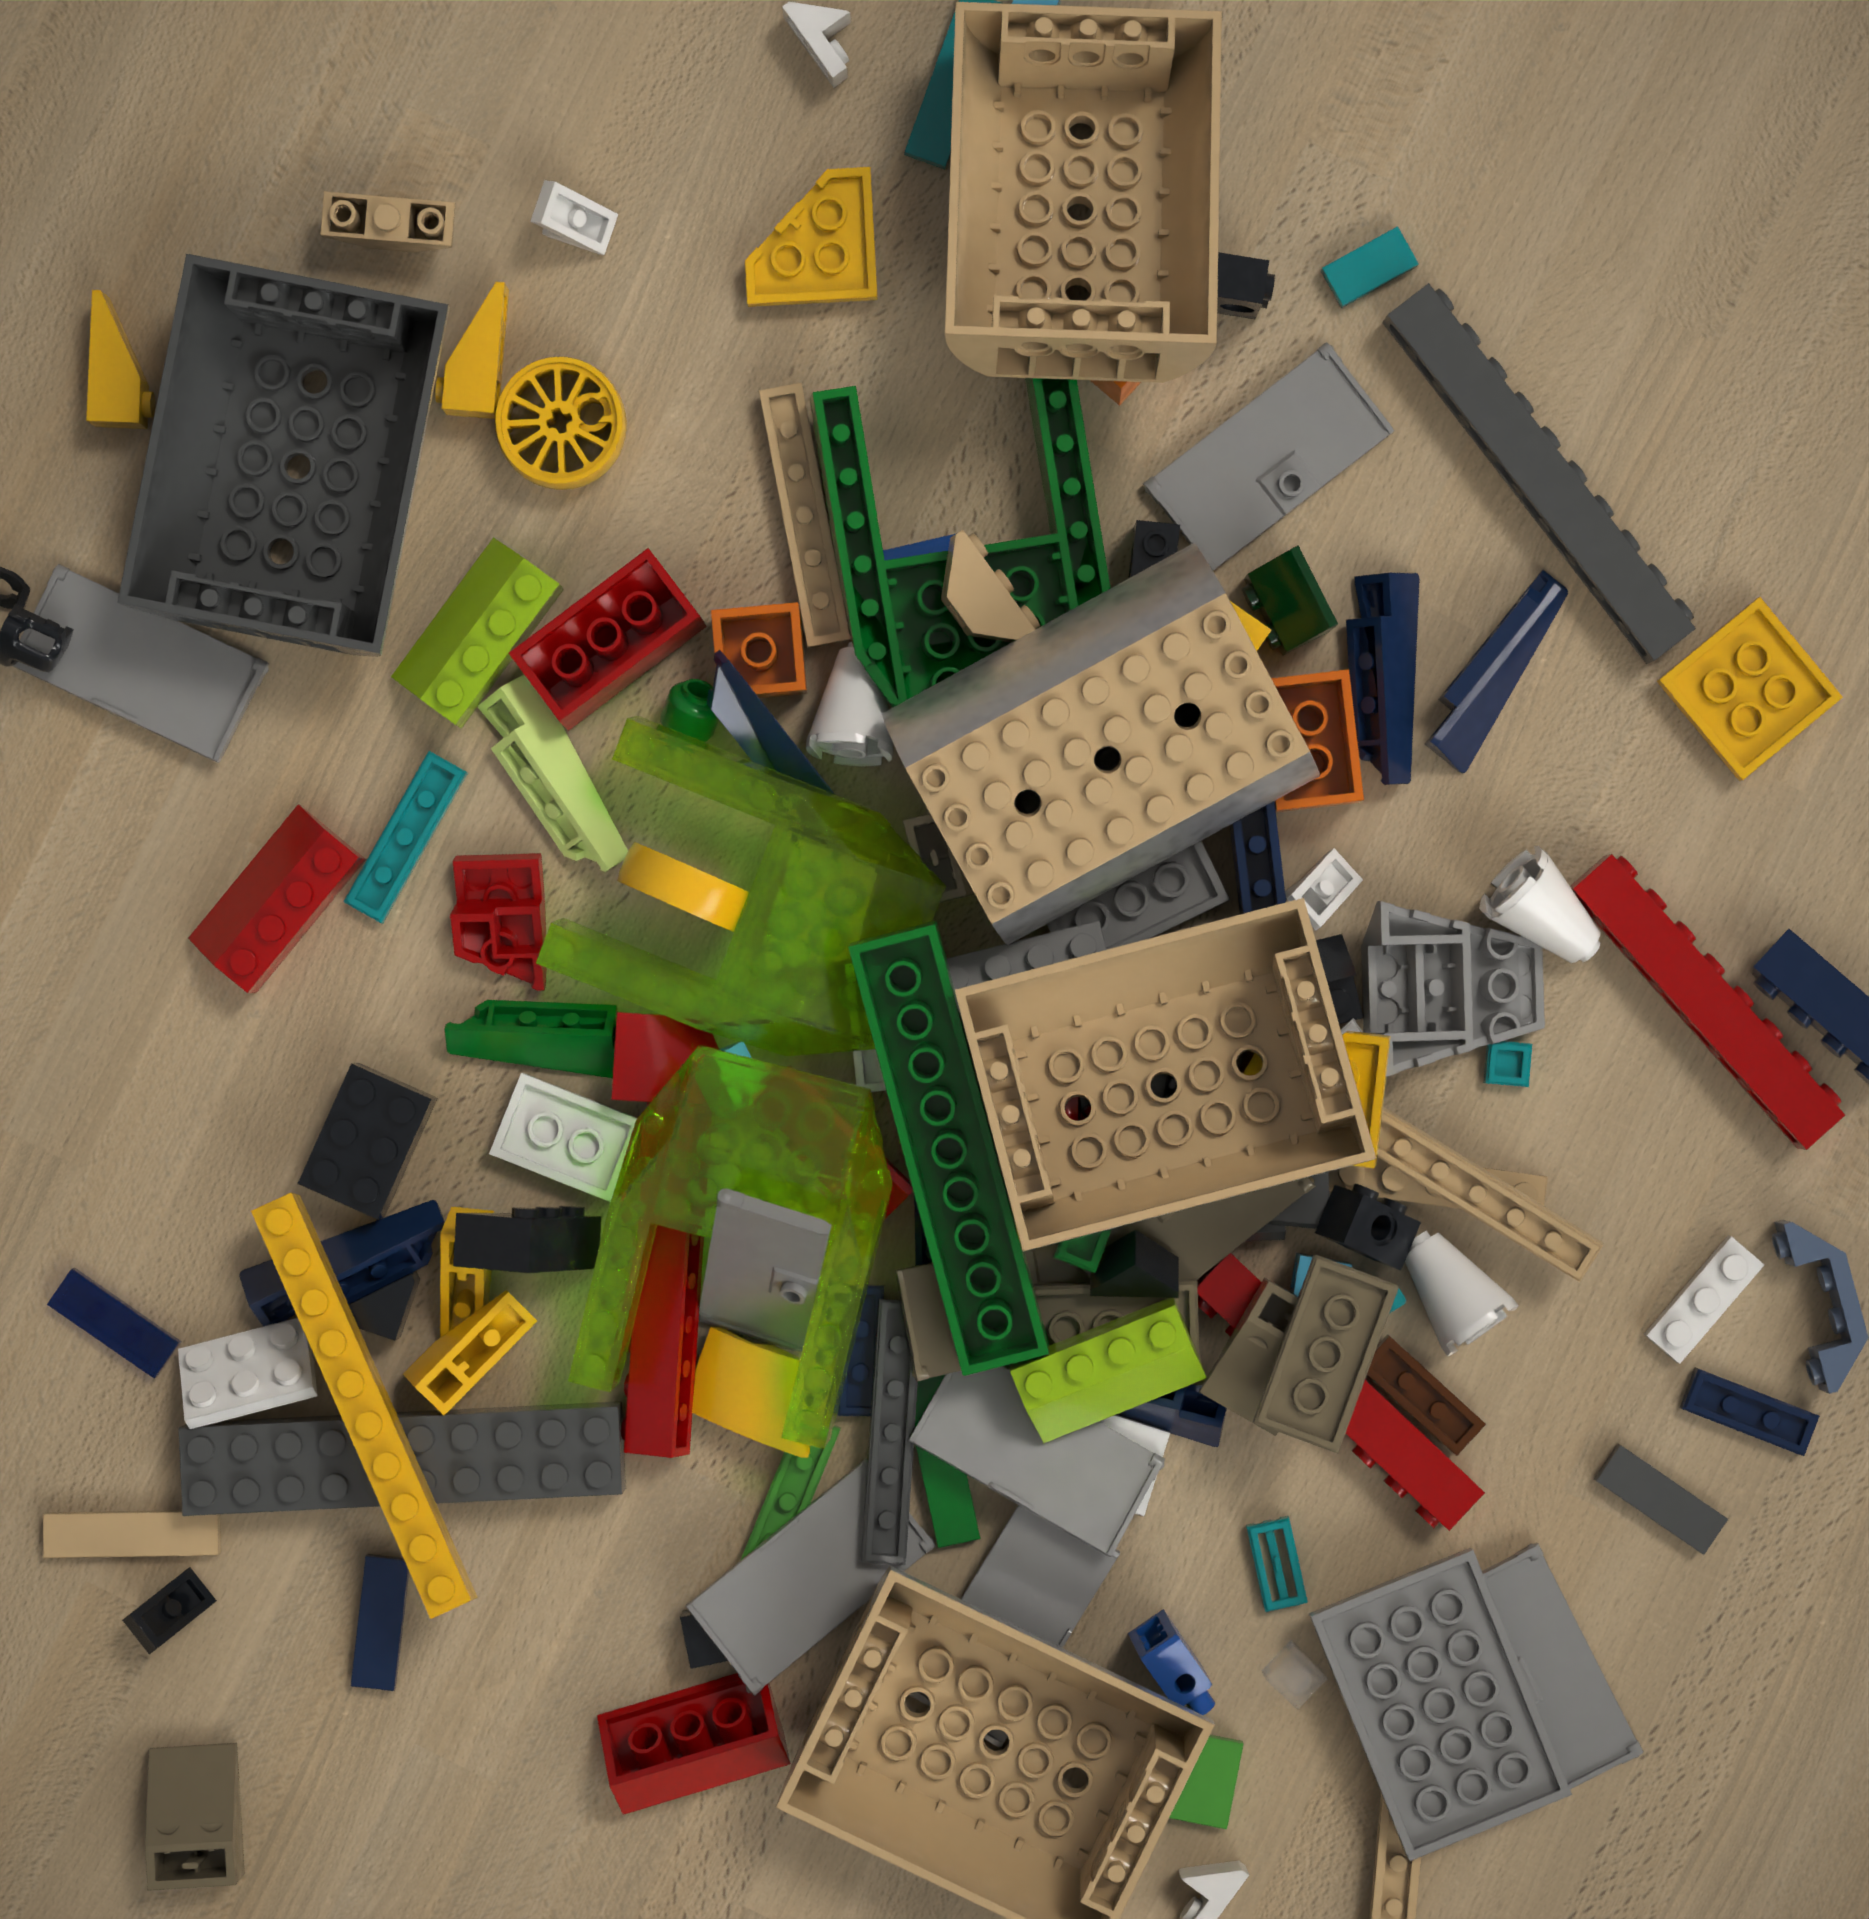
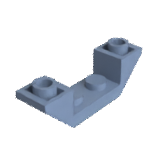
M1786 1220L1776 1221L1774 1223L1777 1233L1772 1234V1242L1779 1259L1784 1258L1785 1264L1795 1267L1818 1260L1821 1261L1822 1266L1817 1267L1818 1280L1824 1292L1829 1291L1833 1308L1828 1309V1317L1834 1333H1840L1841 1339L1808 1347L1811 1359L1806 1360V1369L1811 1383L1818 1385L1819 1390L1829 1394L1838 1392L1869 1338L1847 1255L1845 1252L1793 1222Z

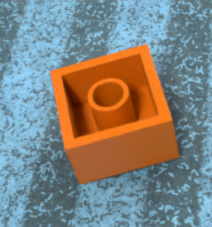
M798 602L711 610L714 653L721 650L759 698L808 694L801 614Z

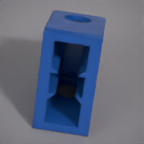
M1164 1609L1128 1633L1141 1661L1168 1699L1182 1706L1186 1705L1187 1708L1201 1715L1207 1714L1214 1707L1215 1701L1207 1691L1213 1684Z

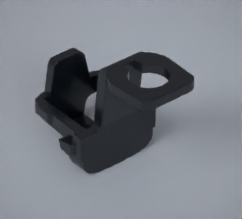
M0 567V579L5 580L13 591L18 592V595L13 593L10 595L0 594V606L12 609L0 631V664L9 667L20 662L49 673L56 667L68 648L74 629L68 626L64 629L50 619L46 620L25 610L30 587L18 574ZM26 629H33L55 639V643L47 655L20 642V633Z

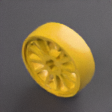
M548 357L523 367L505 385L498 399L495 411L494 425L496 438L507 461L522 477L536 485L549 489H575L597 480L616 462L626 438V412L616 387L598 368L576 358ZM565 374L579 376L566 401H563L562 376ZM554 375L555 401L553 402L550 401L538 382L539 379ZM586 382H592L600 389L598 393H585L579 396ZM533 385L544 402L545 407L540 408L519 396L528 386ZM590 403H597L604 408V416L595 425H587L580 417L582 409ZM518 404L539 415V418L511 420L513 408ZM558 414H563L566 420L572 419L571 422L566 424L567 431L560 434L556 428H550V426L556 423L555 416ZM611 427V433L607 441L594 436L605 432ZM540 428V430L520 443L513 445L511 438L512 429ZM579 436L603 448V451L594 461L589 462L576 442ZM546 438L534 464L527 463L521 457V453L538 441ZM554 444L557 445L558 472L542 471L541 468ZM571 444L584 466L579 470L566 472L565 446Z
M636 842L628 850L617 879L622 884L732 932H735L741 924L752 894Z

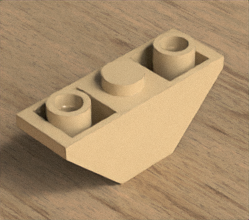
M324 191L320 235L321 237L379 250L415 253L452 248L456 203Z
M961 530L950 538L941 601L967 636L1012 643L1040 627L1032 611L1026 605L1020 608L1010 595L1014 588L1006 575L1000 569L994 572L986 562L984 557L988 555V552L980 539L974 533L968 536L964 530Z

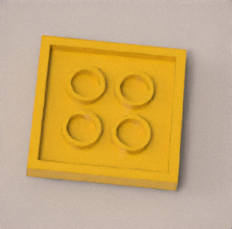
M1761 597L1756 598L1657 680V683L1739 781L1748 777L1843 698Z

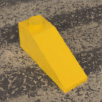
M495 282L445 364L444 377H437L435 400L436 403H442L441 409L446 415L495 419L496 406L501 395L509 289L505 282Z
M92 290L86 421L95 427L148 429V418H153L155 414V394L149 391V384L110 298L101 290Z
M452 1206L440 1233V1338L489 1303L492 1270L453 1266L456 1213H494L492 1210Z
M505 1290L435 1341L403 1375L431 1404L445 1415L519 1341L537 1320Z

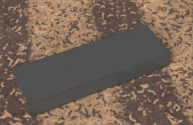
M1617 1444L1594 1478L1598 1483L1703 1555L1728 1521V1518L1620 1444Z

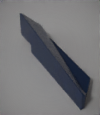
M1544 570L1539 573L1438 699L1451 712L1427 740L1425 745L1460 773H1465L1468 770L1568 595L1566 587Z
M1381 573L1354 576L1361 618L1346 620L1348 669L1359 758L1364 761H1370L1382 774L1380 781L1384 785L1409 784L1412 766L1420 578L1417 573Z
M718 650L714 654L716 670L713 689H709L707 697L709 708L784 802L789 799L791 800L805 828L811 835L855 824L857 821L733 664L721 650Z
M430 1200L321 1241L348 1305L428 1265L433 1255L431 1244L437 1232L442 1230L445 1223L436 1200ZM272 1259L240 1272L239 1277L248 1305L263 1327L286 1321L296 1314Z
M1189 1385L1116 1415L1169 1431L1171 1434L1199 1443L1218 1447L1227 1408L1201 1394L1199 1390L1202 1385Z

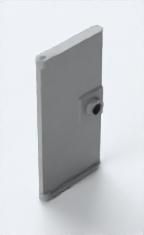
M1326 342L1309 358L1156 476L1149 478L1143 485L1146 493L1150 494L1155 502L1161 506L1174 524H1180L1182 535L1190 545L1193 543L1197 545L1214 571L1392 434L1394 429L1342 363L1341 358L1334 351V347Z
M58 564L53 569V573L34 614L46 620L50 619L64 629L66 626L74 629L70 644L56 667L49 673L20 662L12 666L219 763L257 687L260 686L265 674L268 672L269 663L244 653L179 621L117 603L119 593ZM26 629L20 638V642L48 655L55 643V639L33 629Z
M721 1189L717 1195V1207L699 1307V1321L785 1349L803 1351L832 1225L823 1219L750 1197L734 1190Z
M1003 1366L966 1376L962 1375V1371L945 1374L908 1440L1108 1557H1111L1116 1550L1152 1481L1155 1480L1159 1471L1163 1469L1165 1458L1147 1450L1101 1422H1096L1044 1443L1024 1407L1010 1370Z
M868 1459L863 1460L685 1605L738 1673L739 1678L746 1685L747 1692L754 1696L869 1601L878 1582L889 1566L904 1572L923 1555L936 1547L934 1539L927 1535L909 1513L906 1565L861 1562Z
M1018 1505L961 1600L1063 1648L1120 1555V1551L1116 1549L1113 1555L1108 1557ZM913 1692L909 1694V1696L930 1706V1700L924 1693ZM991 1730L985 1735L984 1739L1001 1748L1008 1736L1001 1730Z
M1535 1543L1529 1544L1526 1548L1516 1552L1515 1555L1483 1570L1482 1573L1569 1788L1572 1789L1621 1763L1624 1764L1639 1757L1644 1751L1623 1715L1543 1556L1544 1554L1539 1544Z

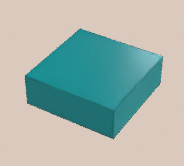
M1506 1041L1488 1044L1486 1047L1483 1083L1529 1087L1533 1044Z

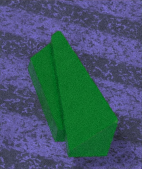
M486 1000L475 1007L474 1016L461 1024L451 1022L445 1024L444 1032L447 1052L452 1055L613 1078L617 1005Z

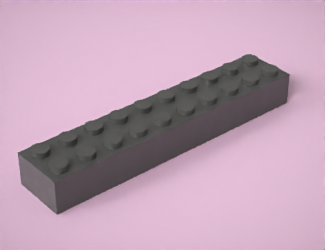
M622 1401L452 1409L445 1415L439 1410L396 1412L436 1504L621 1495L626 1489L624 1440L621 1436L623 1422ZM341 1415L229 1420L194 1429H189L187 1424L178 1428L182 1516L380 1506Z

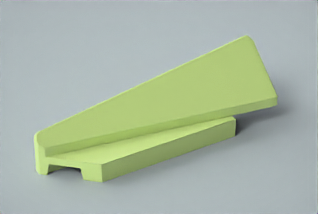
M523 674L503 685L479 704L478 708L503 737L491 750L564 857L575 861L582 858L593 860L598 863L600 870L604 872L624 861L628 849L564 727L526 676Z

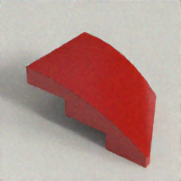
M541 853L455 856L452 862L457 903L450 914L454 955L472 963H481L487 966L490 971L502 976L509 974L530 983L531 988L537 991H544L546 988L547 943Z
M617 1012L611 1100L708 1106L689 1068L690 1065L719 1049L707 1019Z

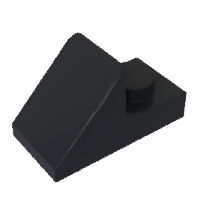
M1339 934L1316 940L1339 1024L1349 1022L1352 1018L1355 1020L1364 1018L1353 977L1357 976L1343 935Z
M189 1567L122 1621L150 1655L217 1600L191 1567Z

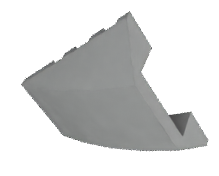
M1377 901L1361 945L1363 1032L1391 1036L1386 1077L1406 1069L1420 1067L1445 1057L1459 1055L1484 1045L1495 1044L1545 1028L1543 951L1541 946L1519 935L1491 928L1486 929L1470 925L1467 922L1450 920L1431 915L1430 913L1394 906V904Z

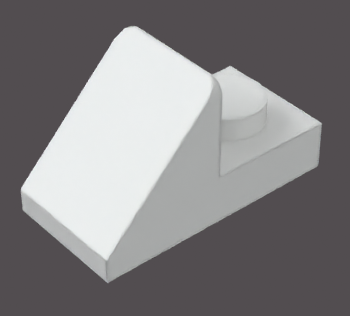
M788 2L782 6L784 19L833 88L846 80L848 74L845 64L849 62V58L836 39L830 43L828 39L850 24V12L796 2Z
M544 180L530 222L542 227V234L547 237L605 255L618 214L555 181Z
M1333 848L1315 864L1303 879L1287 889L1285 894L1288 901L1304 898L1311 925L1316 931L1329 919L1363 879Z
M1231 1861L1179 1869L1180 1878L1202 1895L1200 1899L1193 1897L1186 1904L1179 1918L1217 1919L1248 1878L1249 1873L1246 1866L1240 1861Z

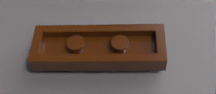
M1388 1334L1378 1344L1367 1375L1452 1453L1458 1456L1486 1423Z

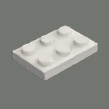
M521 1073L489 1154L612 1202L640 1132L642 1119L528 1074Z
M298 1318L178 1349L184 1420L189 1429L318 1396L313 1352Z

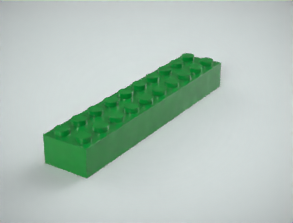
M937 921L851 942L848 949L962 1375L966 1376L1048 1355L1049 1343L1026 1256L1022 1250Z

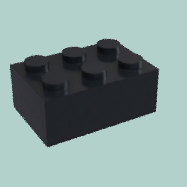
M351 1063L298 1184L377 1220L385 1217L438 1098L361 1063Z

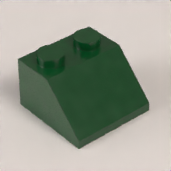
M1299 545L1245 576L1244 580L1247 586L1242 588L1243 595L1252 611L1260 610L1266 622L1265 626L1271 629V632L1266 637V641L1272 650L1279 647L1282 655H1285L1329 633L1338 625Z

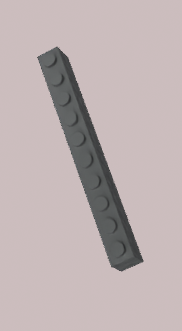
M1428 283L1390 312L1382 323L1646 664L1655 661L1696 629L1691 623V620L1694 618L1691 610L1680 598L1674 600L1664 588L1667 581L1661 571L1654 564L1651 563L1647 566L1637 553L1640 550V546L1633 535L1626 529L1619 530L1611 519L1614 513L1609 504L1600 495L1594 497L1584 483L1587 481V477L1582 469L1573 460L1567 462L1558 451L1561 445L1555 434L1547 426L1541 428L1531 416L1534 409L1527 398L1519 391L1514 394L1504 381L1507 378V374L1500 363L1493 357L1487 359L1479 349L1478 345L1481 344V341L1472 327L1467 323L1461 325L1451 312L1454 310V306L1449 297L1439 288L1435 291Z

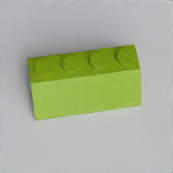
M493 537L391 675V678L462 729L512 661L508 653L529 638L563 592V587L524 557Z
M1167 1298L1049 1346L1048 1355L1010 1364V1373L1024 1407L1044 1443L1207 1378L1175 1298Z

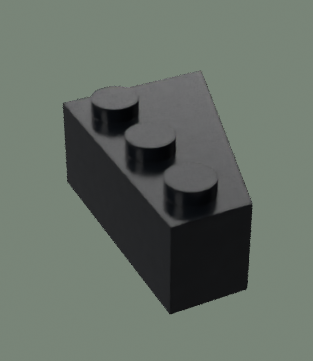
M581 1206L513 1207L512 1213H456L453 1266L519 1273L598 1269L601 1216L585 1215V1207Z

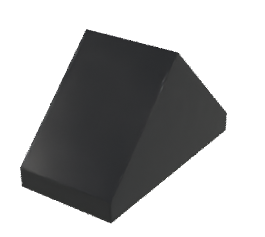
M1134 1230L1105 1247L1096 1272L1090 1273V1296L1179 1298V1257L1139 1231Z
M417 1271L349 1304L359 1329L394 1341L399 1339L420 1282Z

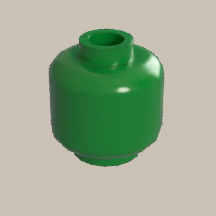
M689 679L676 683L669 690L660 722L663 729L679 744L704 743L714 735L719 719L707 705L708 691L713 689V686L706 681Z

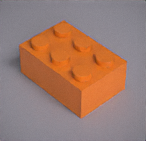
M1349 669L1271 678L1308 746L1320 773L1318 778L1275 800L1276 812L1354 804L1364 801Z

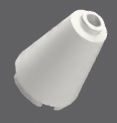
M852 642L848 644V647L842 648L838 652L807 737L806 750L810 755L821 760L822 752L835 755L834 763L878 766L882 763V757H885L890 762L894 750L892 739L882 716V713L889 710L888 701L855 656Z
M1539 846L1534 847L1535 854L1533 855L1527 850L1521 852L1493 879L1491 883L1497 889L1491 898L1486 894L1483 895L1479 909L1487 918L1570 963H1575L1579 960L1582 962L1589 960L1600 947L1598 940L1601 932L1547 852Z
M1425 1231L1414 1238L1405 1263L1440 1346L1447 1356L1458 1351L1453 1345L1454 1343L1459 1346L1466 1342L1468 1345L1505 1319L1507 1315L1503 1311L1504 1307L1508 1311H1514L1518 1308L1514 1298L1440 1233L1430 1236Z

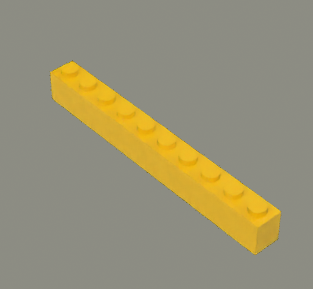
M291 1192L251 1210L430 1619L478 1598L301 1196Z

